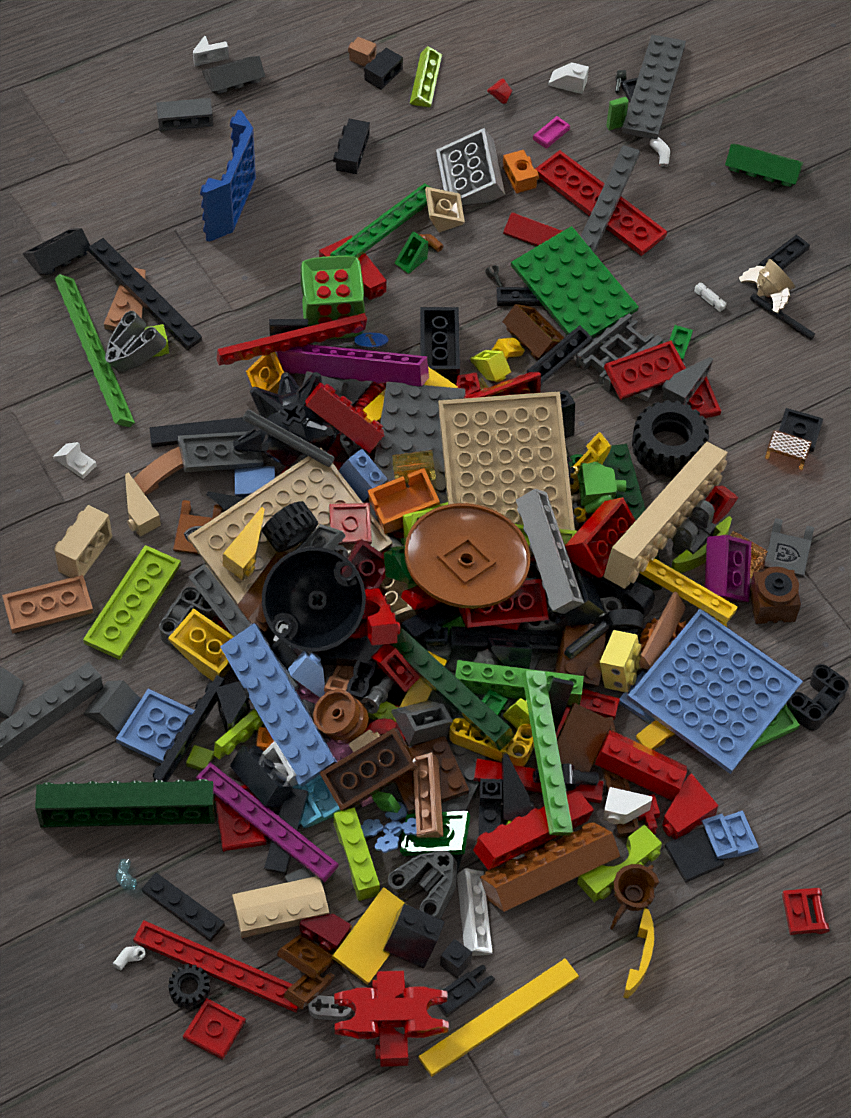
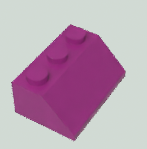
M729 535L707 537L704 587L727 601L749 602L752 542Z

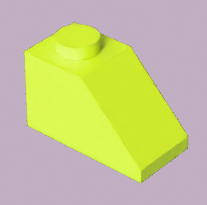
M484 350L470 358L472 364L487 380L500 382L506 378V375L511 373L503 351Z

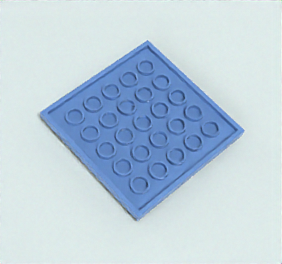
M699 609L629 693L627 700L731 774L803 681L709 614Z

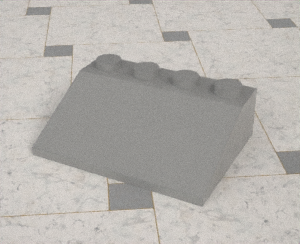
M485 128L436 150L444 191L459 193L462 205L491 202L505 195L494 140Z

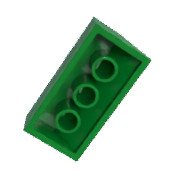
M733 143L730 146L725 165L729 166L728 170L739 172V169L744 170L746 175L756 177L757 174L762 175L764 180L774 182V179L781 181L782 185L791 187L792 184H797L804 162Z

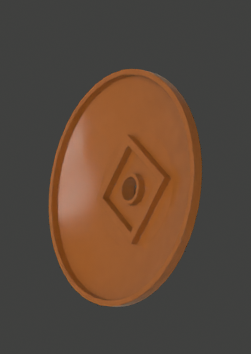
M454 503L437 507L421 516L415 522L406 539L405 562L415 583L434 599L451 606L473 609L499 604L513 596L521 588L528 575L530 551L524 535L506 516L485 506ZM461 559H469L471 563H463Z

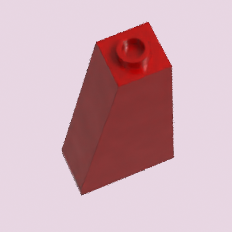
M352 235L320 249L319 257L330 256L333 251L351 239ZM366 253L358 257L361 266L364 296L371 300L386 293L387 280Z

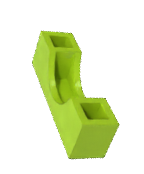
M351 808L334 813V827L348 860L357 899L362 901L376 897L380 892V884L356 810Z
M643 825L628 837L626 847L629 856L623 863L617 866L601 865L580 875L577 884L594 903L600 898L603 900L612 892L615 876L621 868L630 864H641L644 866L649 860L651 862L656 860L661 854L662 843Z

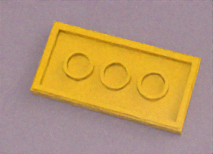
M383 887L331 958L368 985L390 955L384 952L383 948L398 910L406 903Z

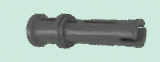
M387 675L378 686L371 688L368 696L362 699L361 703L365 706L368 713H376L379 710V705L387 700L389 691L396 685Z

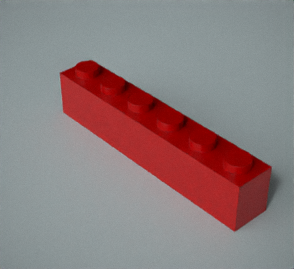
M579 790L572 794L566 793L573 829L588 822L594 811ZM544 806L540 809L535 808L524 817L518 816L507 825L502 824L490 833L485 832L477 838L473 851L486 868L490 870L560 835L549 834Z

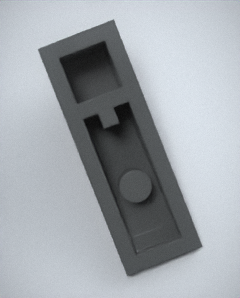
M709 357L674 374L670 381L666 380L662 387L664 391L662 399L665 401L670 400L673 403L680 401L683 405L687 404L711 371L713 358Z

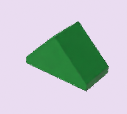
M413 231L396 259L395 264L410 274L428 259V241Z

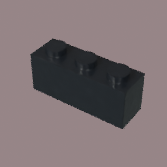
M349 118L347 125L343 126V138H339V150L334 153L333 162L336 163V171L357 174L370 136V122Z
M242 745L230 764L233 771L265 807H280L292 789L286 776L280 773L275 768V764L265 757L262 749L255 745Z

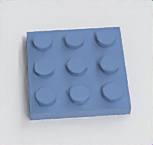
M147 689L116 737V743L162 764L167 749L172 748L176 734L179 731L182 732L185 727L186 718L188 715H192L195 710Z

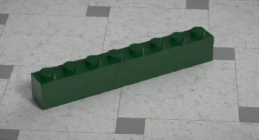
M400 627L397 643H390V645L399 651L432 690L497 750L500 751L515 737L510 726Z

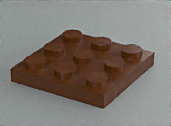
M445 736L409 748L414 757L433 753L438 758L441 803L469 794V788ZM412 771L395 782L408 815L415 812L414 776Z

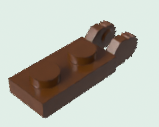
M330 972L324 978L319 975L312 979L305 974L287 989L284 997L300 1009H303L331 984L335 975Z

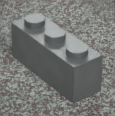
M210 98L156 102L159 131L213 126Z

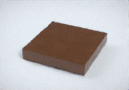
M301 934L281 947L277 953L278 957L312 979L318 977L335 963V960L331 958L333 956L331 953Z

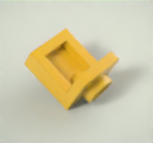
M515 338L498 339L492 348V351H503L506 360L508 357L522 356L525 351L520 342Z

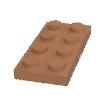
M83 575L2 595L12 634L93 613Z

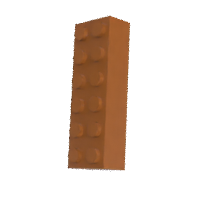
M587 823L582 826V829L570 835H563V838L557 841H549L544 844V847L538 850H530L519 859H511L500 868L488 870L480 879L488 901L505 912L620 857V853L611 831L596 823Z

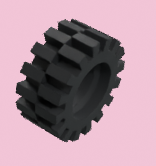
M186 964L184 969L181 966L178 967V972H172V977L169 978L168 984L170 997L174 1004L178 1003V1007L182 1008L185 1006L186 1009H190V1006H193L194 1009L198 1008L197 1004L199 1003L202 1006L204 999H208V993H210L207 973H204L201 967L197 969V965L189 968V964ZM186 980H194L197 982L198 988L192 994H185L180 989L181 984Z

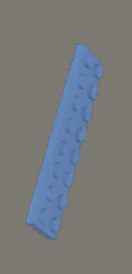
M252 624L221 645L223 653L239 681H241L243 688H247L249 698L271 737L297 775L295 779L298 784L304 786L319 776L320 772L337 763L258 625Z

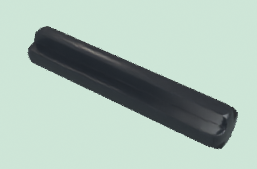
M605 620L598 622L564 651L565 656L568 659H573L606 633L609 624Z

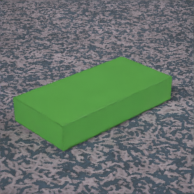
M627 97L609 102L606 124L608 130L623 127L629 102Z

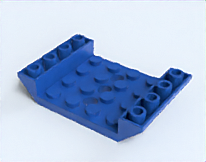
M237 110L235 117L232 116L230 121L233 158L232 161H228L226 174L222 175L221 181L208 178L200 191V195L203 196L201 208L204 209L202 220L205 221L203 232L206 233V241L209 242L234 231L256 179L254 131L241 110Z

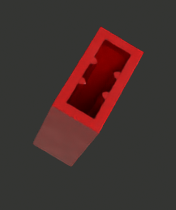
M692 773L686 778L664 816L663 830L667 836H671L673 839L688 834L703 824L702 820L713 817L717 813L719 805Z

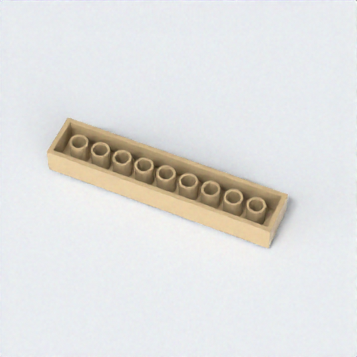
M706 442L612 547L604 578L624 589L630 582L634 583L639 572H644L649 561H653L657 556L659 549L663 550L668 539L674 537L677 528L682 522L686 521L687 517L692 516L694 507L698 502L704 500L705 496L710 494L714 485H719L723 477L720 474L727 465L725 459L728 452L709 442Z

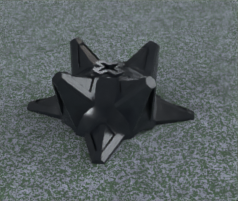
M314 372L301 387L298 386L290 373H283L280 379L278 394L258 387H252L250 390L258 415L312 445L322 448L325 452L330 449L335 442L336 436L341 433L306 406L305 400L320 382L323 384L321 374L318 372ZM257 427L233 442L234 450L265 452L268 457L284 466L292 467L308 457L306 454Z

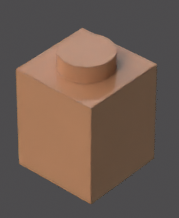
M357 37L348 47L349 60L365 67L367 63L376 57V44Z

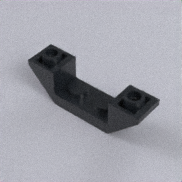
M480 779L478 837L485 832L490 833L501 825L502 779Z

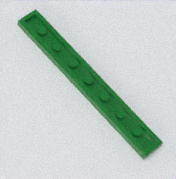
M425 183L333 251L330 256L360 257L427 206L425 189L430 186Z

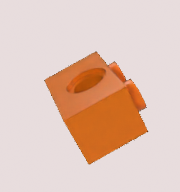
M520 150L503 155L502 168L515 193L536 188L539 174L533 168L531 158L526 155L525 151Z

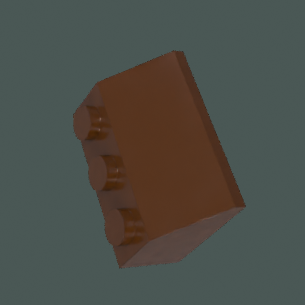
M515 304L502 321L507 326V331L516 335L519 338L520 344L528 347L531 350V355L538 360L565 338L533 307Z

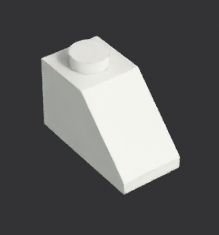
M569 63L553 71L548 86L582 94L587 83L589 67L576 63Z
M610 787L603 820H607L612 824H626L650 810L652 796Z

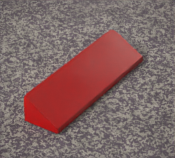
M511 213L503 234L539 246L562 231Z

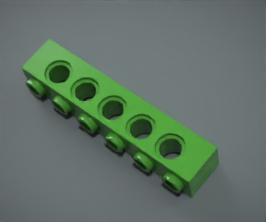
M457 660L455 677L471 692L486 695L490 689L503 697L526 700L522 673L525 670H539ZM545 671L547 687L553 677L573 681L574 686L567 705L572 706L573 703L580 705L584 676Z

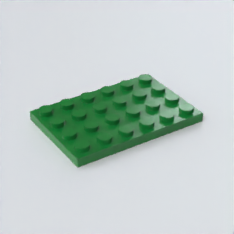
M572 226L511 262V267L566 335H569L581 325L594 338L607 328L614 326L621 317L624 318L628 314L632 315L639 309V306Z

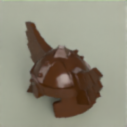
M630 864L617 872L614 879V896L621 907L612 921L611 930H613L627 909L630 911H640L648 908L655 898L654 888L659 884L658 877L652 871L655 866L649 865V867L641 864Z

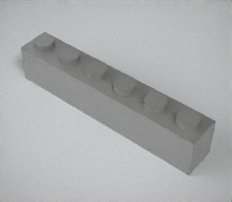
M534 489L516 499L517 510L522 517L523 528L528 535L530 549L536 559V568L540 572L542 586L549 599L548 604L552 611L565 614L584 602L547 492Z

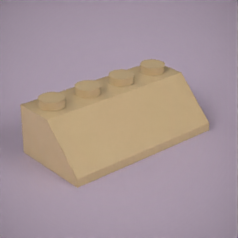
M317 876L232 894L241 938L299 926L302 919L329 914L325 892L321 880Z

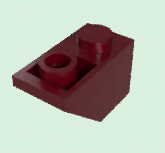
M333 913L302 919L299 923L302 936L310 941L314 940L319 943L320 947L333 953L337 951L352 930L350 923Z

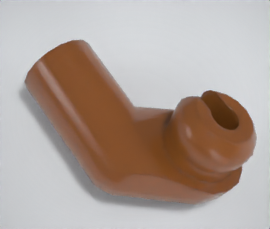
M419 234L428 241V247H432L437 252L443 249L444 245L433 235Z

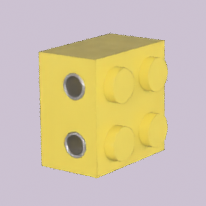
M613 630L600 660L605 688L628 693L631 685L635 684L636 673L638 669L642 668L639 666L641 644H639L636 634Z

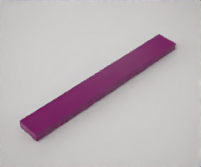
M211 762L196 777V780L206 779L213 781L215 796L324 883L339 867L336 861L273 811L265 807L259 800Z

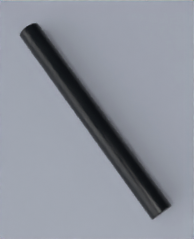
M755 293L751 295L750 300L810 340L814 338V332L781 310H779V313L773 312V305Z

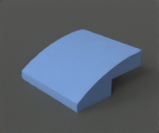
M275 466L235 469V496L246 498L275 478Z
M743 811L725 817L723 814H719L702 820L717 859L738 857L759 851L758 844Z

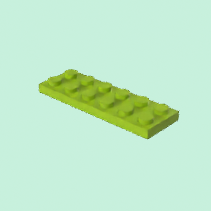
M145 545L84 637V644L120 660L181 566V561Z

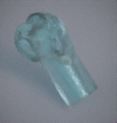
M121 859L116 873V880L124 889L132 890L136 887L137 881L128 873L131 862L127 859Z

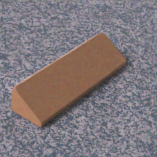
M677 592L672 593L640 656L639 666L649 670L663 654L685 611V605Z
M433 753L414 757L420 766L413 771L417 837H443L439 760Z

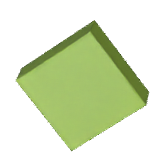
M194 745L187 759L186 766L202 771L212 761L214 751Z

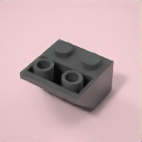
M431 700L391 711L409 746L447 736L453 722L444 704Z

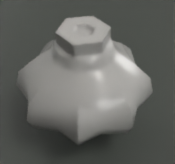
M488 649L477 652V657L473 661L492 665L499 664L497 656Z

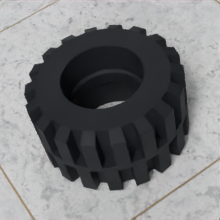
M298 501L289 504L274 514L264 525L262 533L276 552H283L295 547L311 535L318 525V520L304 501Z

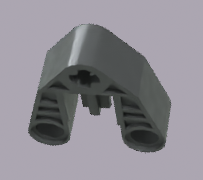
M128 311L123 315L108 342L105 360L118 372H124L142 365L160 352L167 343L166 339L154 327L146 328V322L135 311Z
M447 851L420 854L392 871L388 876V883L398 893L407 892L420 879L419 884L427 892L435 885L429 892L430 894L421 903L420 911L427 913V909L434 905L436 906V912L431 916L441 919L456 889L457 861ZM444 859L449 862L447 866L442 864ZM404 877V883L401 886H396L397 878Z

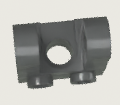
M700 500L694 507L691 519L687 518L678 527L676 534L672 538V551L680 555L685 550H688L694 554L707 544V537L713 536L716 527L712 523L715 510L709 502Z

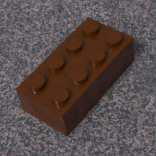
M393 728L320 772V775L340 810L343 811L353 808L420 766L399 730Z

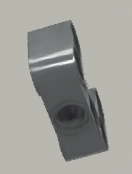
M184 588L160 622V638L165 644L176 648L168 638L193 609L211 621L217 618L218 615L213 609H205L212 607L197 588Z

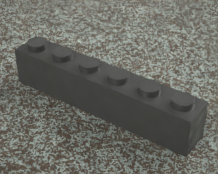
M89 662L0 724V761L102 689L101 675Z

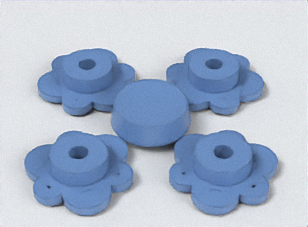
M398 802L401 806L398 813H385V816L390 818L392 822L387 823L384 827L379 819H367L361 825L364 837L376 836L382 830L385 833L384 837L377 839L378 843L375 844L377 851L382 850L383 853H387L397 849L399 837L397 836L402 833V830L405 835H417L416 818H409L403 824L397 821L407 816V810L402 802Z

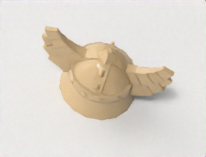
M771 259L768 260L765 267L756 266L755 268H749L748 271L743 272V276L739 277L741 282L757 284L758 296L772 297L773 312L779 313V310L784 309L785 304H788V300L791 297L789 290L795 288L791 279Z

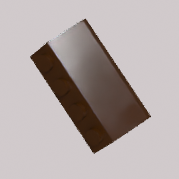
M276 552L238 603V607L251 624L255 623L258 625L264 637L267 636L271 629L267 624L262 608L263 585L272 567L287 555L288 552Z

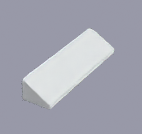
M465 868L457 874L464 946L472 951V956L491 955L492 945L487 898L480 879L484 875V871Z

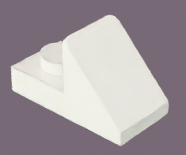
M206 36L202 38L193 50L194 66L229 59L227 42L209 45Z
M78 442L65 444L53 456V459L82 479L96 467V461L81 452Z

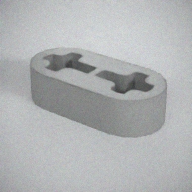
M317 996L308 1004L310 1015L316 1019L343 1021L351 1015V1008L345 1006L343 1013H339L337 1009L339 1005L334 1004L333 996ZM317 1003H321V1006L323 1007L320 1009L319 1012H317L315 1008L317 1006Z

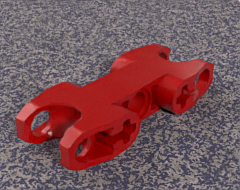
M408 987L403 990V998H378V990L375 988H355L335 993L334 1004L349 1007L355 1012V1016L352 1019L335 1023V1034L356 1039H373L379 1036V1028L404 1027V1035L409 1038H426L446 1033L449 1029L448 1021L432 1018L427 1010L431 1006L447 1002V991L428 987Z

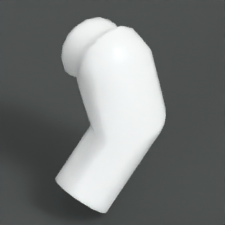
M140 946L124 948L113 962V966L121 971L127 962L142 960L146 955L145 949Z

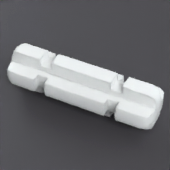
M703 283L695 286L694 291L698 295H702L701 297L709 304L715 305L714 308L719 312L726 308V302L722 299L719 300L720 297L709 288L706 289Z

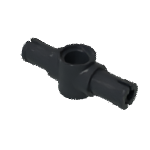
M561 764L566 791H572L579 785L597 786L599 782L598 772H580L572 764ZM535 769L533 771V782L541 783L539 770Z

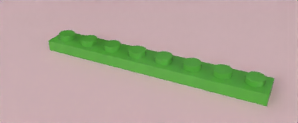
M525 670L522 673L549 834L570 835L573 833L545 671Z

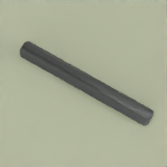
M251 410L245 412L243 416L244 421L325 466L330 467L332 465L334 456Z

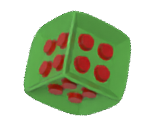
M328 256L311 258L302 262L300 274L303 294V317L308 319V327L365 313L363 279L360 262L357 257ZM364 330L361 331V332H359V333L345 334L344 336H342V337H340V338L333 337V338H329V339H341V338L355 337V336H358V335H360V334H363Z

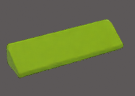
M429 46L420 54L410 99L411 105L431 107L442 54Z

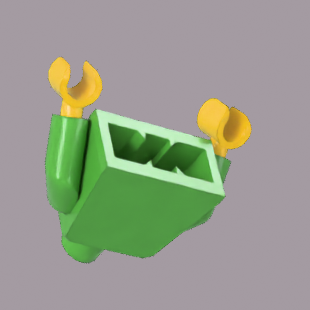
M596 461L588 464L582 463L579 469L576 466H571L574 467V473H571V478H574V482L578 481L581 506H584V509L577 507L573 511L574 515L577 516L575 519L578 523L584 522L587 518L586 514L594 513L604 501L613 500L617 492L626 491V481L615 480V473L612 468L605 467Z

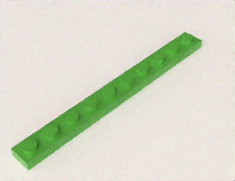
M59 274L55 278L58 290L63 297L64 304L68 309L70 318L76 328V333L81 340L82 347L94 371V376L97 378L100 390L112 414L115 424L131 427L135 422L113 370L105 360V351L73 278Z

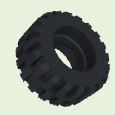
M670 400L663 401V403L656 402L652 404V407H646L638 415L633 431L632 451L637 457V461L641 465L644 464V468L647 470H653L654 474H665V477L677 475L709 440V427L706 425L705 418L703 416L700 417V412L696 409H691L692 406L688 404L683 405L680 401L673 403ZM663 431H671L681 435L687 442L679 446H669L659 442L654 435Z

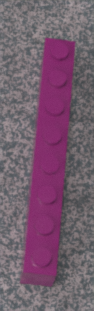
M309 344L303 347H293L287 351H277V357L283 371L290 374L299 373L306 375L308 371L311 373L318 372L325 377H337L342 380L374 381L379 384L396 382L421 387L429 379L427 356Z

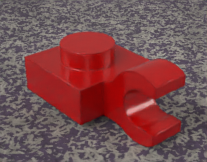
M654 794L648 795L652 796L650 810L637 818L638 821L645 820L646 827L653 834H656L657 823L655 818L660 816V811Z

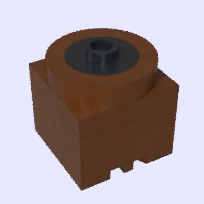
M770 567L763 572H753L750 583V598L755 624H765L768 621L778 623L781 620L783 622H796L801 603L798 592L799 582L794 570H788L783 567Z

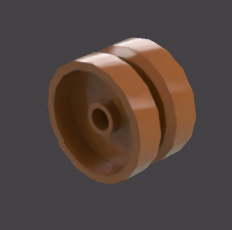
M340 689L325 693L316 703L313 712L314 723L317 728L335 742L342 744L350 743L361 736L367 728L369 720L368 711L365 706L353 695Z

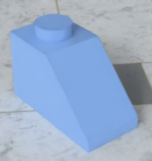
M303 651L288 668L290 676L321 698L325 694L321 658L313 652L309 654L307 651Z

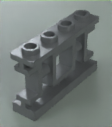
M631 314L626 315L624 318L621 317L614 326L607 328L599 338H594L589 346L579 350L576 355V366L578 368L581 367V369L586 370L589 366H592L601 373L598 382L604 384L603 389L608 393L615 388L604 369V365L618 359L609 350L616 345L620 346L627 352L621 357L623 358L663 343V339L658 335L654 338V334L651 333L644 338L636 331L638 322L632 320ZM623 332L629 337L627 340L621 336ZM637 343L642 348L637 351V348L633 346V344ZM598 352L599 356L603 358L601 361L595 357Z

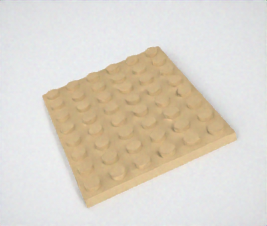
M560 392L438 401L448 504L469 503L485 506L503 514L514 524L524 525L522 517L517 510L516 499L534 489L547 492L559 529L575 530ZM461 559L462 562L471 561L469 559Z
M309 456L188 536V540L237 605L276 554V551L265 535L261 533L256 563L254 565L256 569L250 577L245 576L243 580L223 567V553L261 507L265 509L263 527L278 511L298 501H304L318 520V525L323 524L330 527L329 504L363 503L333 463L330 467H327ZM371 514L372 544L370 545L379 552H382L390 547L393 542L387 534H384L381 526ZM301 543L284 552L291 553L295 551ZM355 544L341 546L345 547L349 554Z

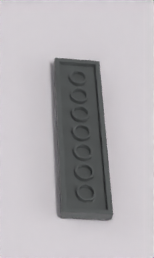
M651 35L623 124L622 133L658 139L685 49V40Z

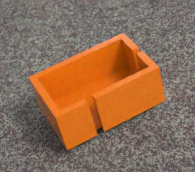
M424 468L407 474L408 488H406L405 478L402 476L368 490L369 501L384 534L403 528V515L440 505L438 496Z

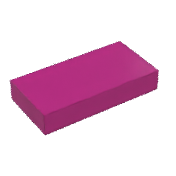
M556 116L533 135V140L547 149L570 130V125Z

